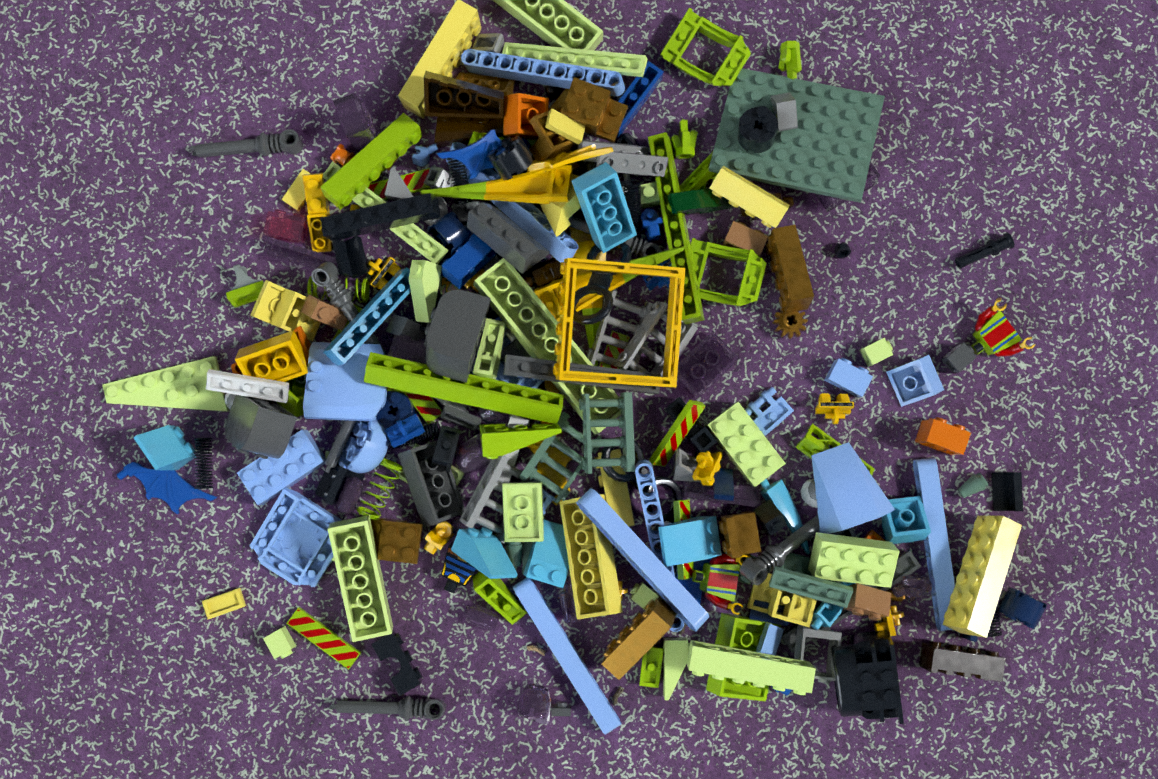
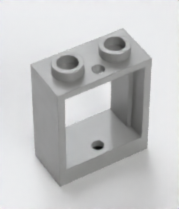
M797 626L794 659L803 660L806 637L829 639L826 672L815 671L814 679H818L820 683L830 684V680L836 681L831 646H841L842 633L835 630H815L809 627Z

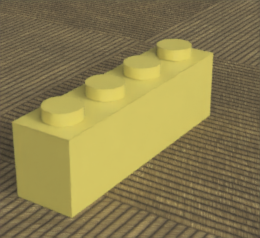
M725 166L720 169L710 186L715 196L719 198L725 197L729 200L728 203L736 208L740 206L746 210L745 213L748 216L760 218L762 220L761 223L769 228L772 226L776 228L789 208L787 203Z
M621 449L612 450L610 453V458H620L622 456ZM602 452L597 453L598 457H594L595 459H601ZM612 466L617 473L625 474L621 466ZM596 467V469L600 468L601 476H598L600 488L604 487L605 501L628 526H634L627 482L614 481L607 476L603 467Z

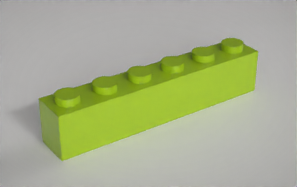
M405 113L401 114L321 186L324 196L339 210L344 206H348L356 195L361 194L366 189V186L372 181L377 180L380 174L385 169L390 168L397 158L403 156L407 149L419 142L422 137L420 126Z

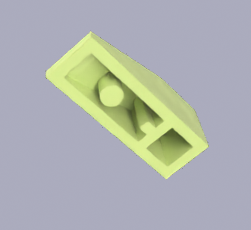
M412 260L409 284L416 321L431 323L432 319L430 317L436 303L442 267L426 260Z
M486 319L473 369L474 375L496 380L506 326L505 321Z
M663 638V697L665 700L670 699L687 664L690 647L687 638Z

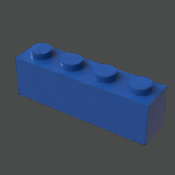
M650 61L646 64L643 77H636L618 101L628 105V109L616 138L621 136L663 78L664 71Z
M472 234L465 245L459 246L455 254L443 262L441 266L442 275L458 289H461L497 252L477 235Z

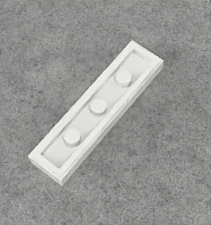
M209 369L207 372L206 390L287 403L289 383Z

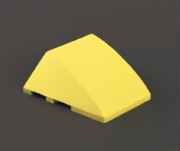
M572 174L571 181L579 176ZM572 182L568 202L540 204L556 237L571 225L568 219L581 208Z

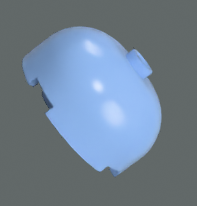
M377 419L375 421L356 422L353 433L358 438L349 437L338 461L340 466L354 473H367L381 463L388 450L389 437L382 423Z

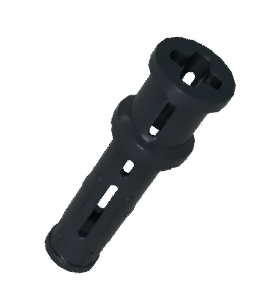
M1006 232L1002 237L995 240L990 239L986 245L956 257L955 263L959 269H962L987 256L999 255L1001 251L1007 248H1014V240Z

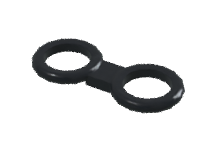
M623 242L615 247L623 251V257L620 262L629 263L632 254L629 245ZM596 244L587 254L588 260H595L598 253L601 252ZM591 271L592 275L588 285L579 288L575 292L573 315L575 322L583 325L594 324L608 316L613 307V297L608 289L613 275L619 273ZM588 294H599L605 298L603 307L595 314L581 315L576 311L578 301Z
M634 441L636 466L640 460H644V455L639 444ZM615 446L604 447L601 459L610 458V453ZM612 466L603 467L608 477L623 483L629 481L639 491L635 472L619 474ZM644 466L638 470L641 474L648 473ZM655 477L656 485L663 484L672 490L675 498L674 501L683 500L682 491L675 481L668 477ZM646 485L642 490L645 493H651L653 487ZM651 504L648 505L646 509L649 512H654ZM673 507L667 514H662L664 522L674 519Z

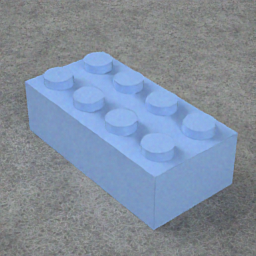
M302 429L290 437L287 448L280 458H258L238 471L237 474L256 504L264 505L281 494L284 488H290L323 466L326 457L309 431Z

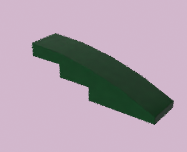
M711 189L677 192L667 196L673 215L684 212L686 214L697 212L703 214L733 208L734 206L728 203L729 200L725 197L719 198L715 196Z

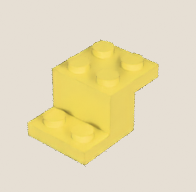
M267 280L264 282L250 315L289 332L301 326L310 341L314 340L321 323L301 312L307 299L306 296Z
M768 573L767 578L760 585L753 584L747 606L749 609L764 612L771 617L810 628L817 600L769 587L771 573ZM754 600L769 602L768 609L754 606ZM778 605L785 606L783 614L777 612Z

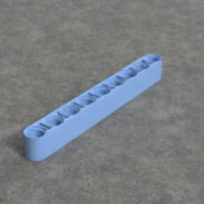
M467 49L461 55V60L470 73L570 89L574 77L582 76L580 80L610 90V96H620L625 91L622 76L616 71L475 49ZM619 82L617 85L612 86L613 83Z
M454 142L449 151L465 147V145L460 142ZM466 167V168H465V169L467 170V171H466V172H467L466 175L469 177L470 173H469V171H468V169H467V167ZM488 168L480 172L476 178H468L470 184L501 179V177L492 168ZM489 200L520 228L550 251L549 253L559 262H564V259L573 258L578 249L577 242L564 231L556 237L546 215L532 203Z
M934 457L913 460V470L917 496H921L931 533L924 540L935 623L938 631L952 630L942 625L955 583L938 466Z
M640 460L635 466V474L652 553L662 562V549L654 547L656 543L660 542L659 530L654 531L650 528L654 523H658L661 526L665 525L653 466L648 460ZM647 466L650 470L647 474H641L638 471L639 468ZM650 485L653 487V491L645 493L642 490L643 487ZM650 504L657 506V510L654 512H649L646 508ZM673 566L666 567L675 577ZM676 614L675 617L679 618L680 621L673 623L669 629L673 632L681 631L684 627L683 620Z
M590 488L576 502L577 506L683 622L696 632L709 618V614L594 489Z
M526 577L512 586L602 732L606 735L620 726L622 723L532 579Z

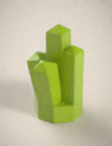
M786 41L780 45L778 69L782 72L787 70V77L790 79H796L797 73L802 70L800 45L797 41Z
M682 119L679 122V136L673 135L670 139L675 150V158H694L698 132L695 130L689 132L688 120Z

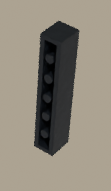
M428 193L322 217L321 225L323 237L332 241L334 239L341 240L440 218L441 216L438 198Z

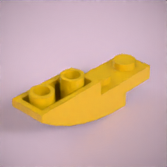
M323 173L304 174L302 177L308 209L307 220L312 252L332 251V241L323 237L321 218L330 216L329 200L321 190V186L324 184Z

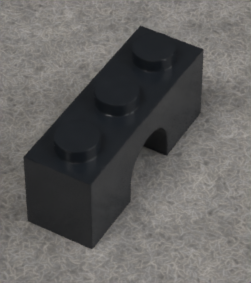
M678 397L663 411L674 423L686 403L681 397ZM696 420L686 435V438L699 453L706 452L718 442L698 420Z
M393 630L392 634L384 635L371 645L380 661L388 657H394L400 662V671L393 675L390 680L399 696L420 685L423 676L419 668H414L411 663L413 657L409 650H404L402 646L404 641L399 632L396 634Z

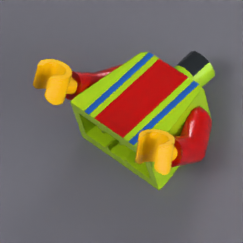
M997 298L994 306L988 307L978 316L975 324L976 331L973 333L977 342L971 345L976 355L985 351L987 355L994 354L997 357L1012 356L1023 351L1024 348L1032 349L1036 345L1028 346L1026 344V341L1033 337H1027L1023 343L1020 342L1022 340L1001 312L1006 308L1007 303L1001 307L997 305L1002 298Z
M722 554L712 558L710 562L704 563L702 571L694 570L692 581L700 583V590L705 592V597L712 604L725 610L731 609L733 614L739 615L741 613L735 612L734 607L736 605L743 607V605L740 603L732 604L731 601L735 602L740 565L743 564L742 558H749L750 556L744 554L738 558H731L727 554Z

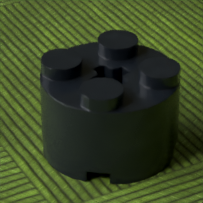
M766 106L751 108L743 113L739 120L737 137L743 149L755 151L754 153H762L773 146L778 130V120L775 114Z
M510 136L504 138L500 142V147L491 150L487 154L490 163L503 180L513 178L511 174L515 172L518 175L532 164V158H534L525 142L519 136L512 139Z

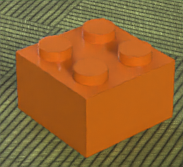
M522 93L504 96L503 135L519 136L531 140L539 139L530 120L532 117L548 111L549 98Z
M935 417V419L929 418V420H922L915 442L949 455H964L971 432L966 431V427L959 424L949 425L945 419Z

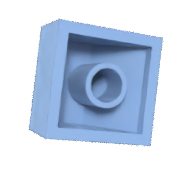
M929 355L887 371L901 407L934 396L944 390Z

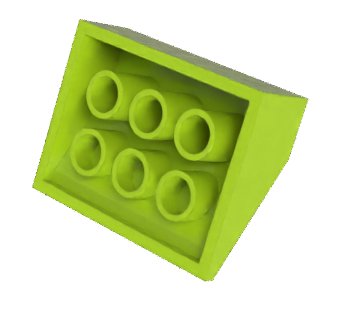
M721 612L715 644L756 652L766 622ZM769 623L781 628V625ZM709 674L706 690L719 697L766 701L769 685L761 688L753 686V682L745 681L744 684L733 682L732 678L724 677V680L712 678V675Z

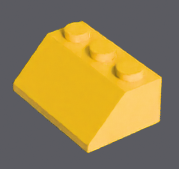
M294 330L238 350L235 358L242 374L246 376L285 382L308 374L303 348Z

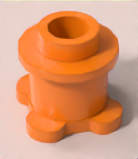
M339 144L330 159L335 163L338 162L343 167L355 154L348 152L343 144Z

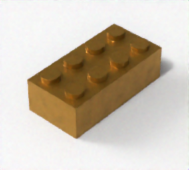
M796 225L774 228L768 237L766 252L771 256L772 273L775 272L776 275L775 287L776 290L780 291V307L784 308L785 314L807 310L814 298V293Z
M660 596L655 601L653 599L650 600L645 606L646 610L642 614L639 612L633 618V623L629 627L626 625L621 630L617 640L613 638L607 645L601 664L618 680L672 627L676 613Z

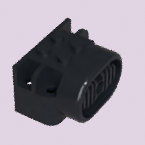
M888 630L856 633L851 636L849 644H841L838 647L836 645L831 646L836 679L834 681L840 716H863L866 719H879L880 722H884V718L897 717L899 723L904 724L895 648Z

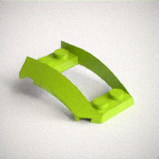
M689 7L660 56L685 73L710 85L731 86L751 55L748 46L746 47L743 41V36L735 35L720 28L703 16L700 17L694 13L693 9ZM697 31L713 41L731 48L715 75L703 71L681 58Z
M692 238L690 245L698 287H700L708 255L746 262L738 296L699 288L702 300L733 306H742L758 300L767 263L754 250L733 248Z

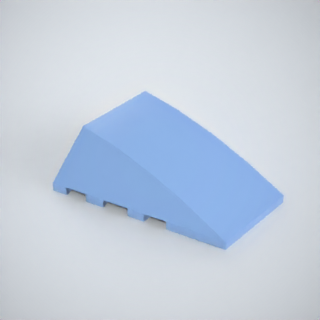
M849 442L811 455L820 533L830 534L843 531L880 518L895 510Z

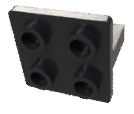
M337 463L336 467H332L329 473L324 471L315 495L324 498V502L329 505L336 503L350 509L363 482L365 473L351 472Z

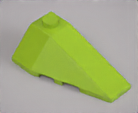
M505 424L479 425L482 455L487 457V459H497L498 456H504L562 433L559 424H533L532 428H528L527 425L516 424L512 427H506Z

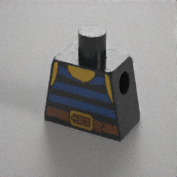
M451 543L446 552L441 576L448 579L444 589L455 593L458 584L466 587L477 569L452 552L453 544Z

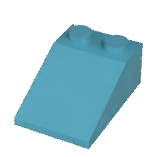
M167 425L133 437L155 470H178L196 457L193 453L195 449L189 442L186 443L183 438L184 433L179 427Z
M697 516L658 527L665 567L722 555L716 516Z
M543 519L544 541L533 542L523 575L527 578L563 588L569 571L563 525Z
M468 527V529L458 530L451 548L452 552L489 579L517 577L518 574L499 538L493 535L490 529L485 527L481 529Z

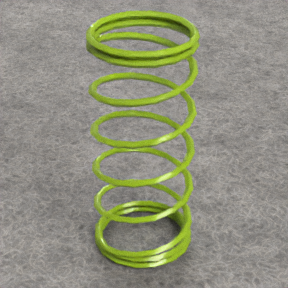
M310 276L308 280V295H311V284L313 281L312 276ZM347 278L345 279V287H346V289H347V287H348V279H347ZM356 278V290L352 302L357 295L360 303H367L370 293L369 280L364 279L362 282V301H360L358 279ZM313 282L312 296L318 298L317 285ZM324 291V294H323V297L321 298V300L325 297V294L327 293V291H326V292Z
M383 458L380 465L391 470L397 475V478L388 477L374 472V474L386 479L393 487L382 486L372 481L370 483L384 490L388 497L365 491L379 499L384 506H377L360 500L362 503L374 508L379 515L365 507L359 506L356 509L359 514L363 516L369 515L372 520H379L381 513L377 508L386 506L380 498L390 497V494L384 488L393 489L395 487L389 479H399L398 474L394 470L403 471L401 465L386 458Z

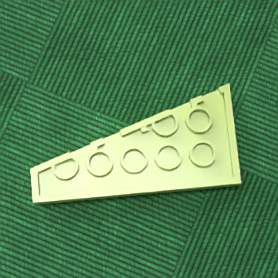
M216 356L102 385L106 403L229 412V408L225 404V393L206 390L208 370L220 371Z

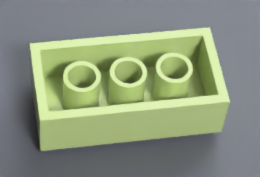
M739 402L734 403L705 425L751 487H756L786 464Z
M816 532L808 569L813 577L825 580L891 588L900 551L892 542Z

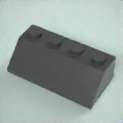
M482 202L468 213L467 228L522 274L541 261L550 252L494 205Z
M437 441L398 454L423 528L463 514L465 510L452 470L450 469V473L446 472L447 466L432 463Z

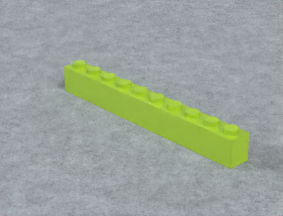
M667 132L649 136L648 140L651 155L668 157L665 176H655L668 248L670 250L681 246L685 247L683 251L670 257L672 267L685 268L682 321L685 324L704 321L705 319L685 213L673 215L667 198L671 193L680 192L671 140Z
M370 352L365 368V383L558 424L563 407L564 395L472 374H469L467 383L437 375L428 368L427 364Z

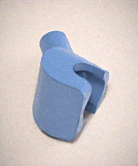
M434 143L427 148L415 146L416 154L412 156L413 164L420 167L426 166L430 161V154L438 151L436 144Z

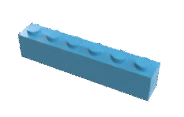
M407 267L399 270L323 351L337 366L345 364L411 292L409 284L410 270Z

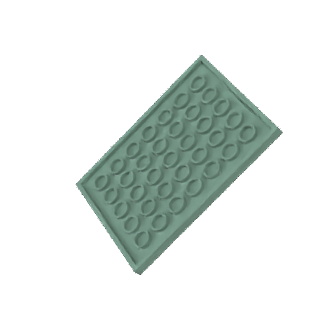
M742 68L729 88L709 171L719 173L720 169L725 166L748 180L861 203L885 96L795 78L790 79L784 76ZM790 92L796 99L798 127L779 132L777 130L773 146L765 152L754 153L755 151L743 149L737 138L739 120L743 113L751 108L766 106L774 113L771 96Z

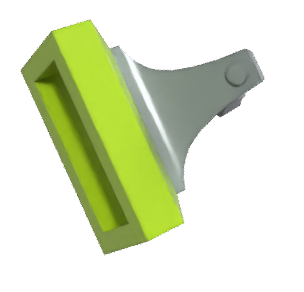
M240 264L234 265L233 268L237 281L232 290L226 292L229 302L236 308L257 301L264 282L263 280L259 281L250 278L246 267L240 266Z

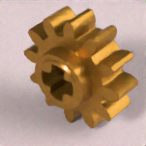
M780 308L781 313H775L774 316L778 319L774 320L773 324L778 325L775 332L782 331L781 337H784L786 334H788L789 339L794 334L796 337H799L801 335L800 331L806 330V327L802 325L808 322L807 319L802 318L805 312L799 313L796 311L785 314L784 308ZM789 318L792 319V323H793L792 325H789V324H788V322H789L788 319H789Z

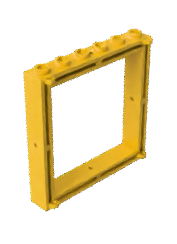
M576 258L564 259L560 266V274H563V283L560 282L559 295H562L561 303H558L557 307L560 323L556 325V335H559V339L554 349V353L557 355V363H554L553 375L556 376V379L676 388L685 268ZM577 270L670 278L663 377L570 370Z

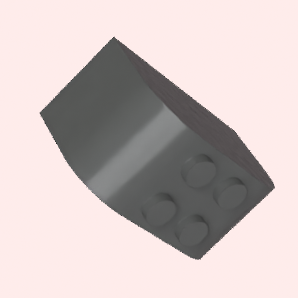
M451 290L440 298L437 308L433 307L430 317L432 321L431 324L427 323L424 346H426L425 361L433 373L467 383L482 338L485 322L488 319L491 298L464 290Z
M235 395L226 422L225 436L232 443V447L237 448V451L240 453L249 454L251 452L263 459H268V457L278 459L287 448L297 417L275 401Z

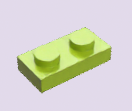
M653 646L642 657L639 686L659 688L664 648Z

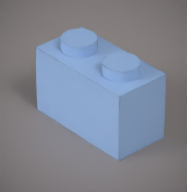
M845 358L834 360L824 381L857 398L863 397L873 376L868 374L869 371L865 368L852 366V362Z

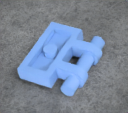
M770 387L767 391L764 390L760 394L761 396L754 402L751 401L745 409L749 416L752 413L757 416L753 421L764 436L794 411L782 396L776 401L772 398L776 393L773 387ZM767 402L770 406L762 412L759 407Z

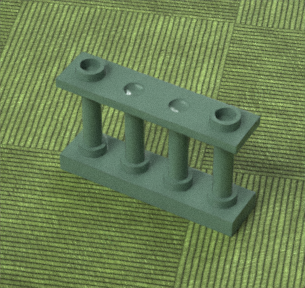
M632 392L620 393L618 399L590 400L589 394H582V398H579V409L582 410L584 458L581 459L582 470H585L587 474H592V467L621 466L625 472H635ZM618 407L621 409V416L618 419L590 420V408ZM619 426V428H622V436L619 438L591 439V427ZM620 446L622 448L623 456H620V458L592 459L591 447Z
M563 411L558 420L562 432H567L584 444L583 434L569 425L567 419L570 415ZM554 435L544 439L518 478L524 482L528 477L542 482V485L558 495L554 501L557 504L560 500L565 501L570 491L568 488L581 470V459L584 457L560 442L559 438ZM549 446L557 448L579 463L573 473L548 456L546 450ZM591 447V451L596 454L600 447ZM538 462H544L566 477L568 481L564 487H559L537 472L538 469L535 466Z
M789 553L786 556L784 565L774 567L769 587L837 606L848 607L853 594V587L843 585L841 581L813 577L808 569L809 557Z

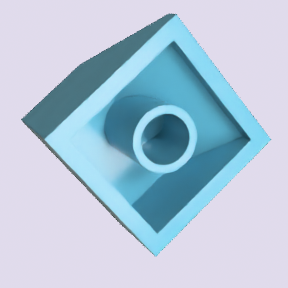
M921 496L890 499L889 501L895 510L882 516V529L885 540L893 544L925 540L931 533Z

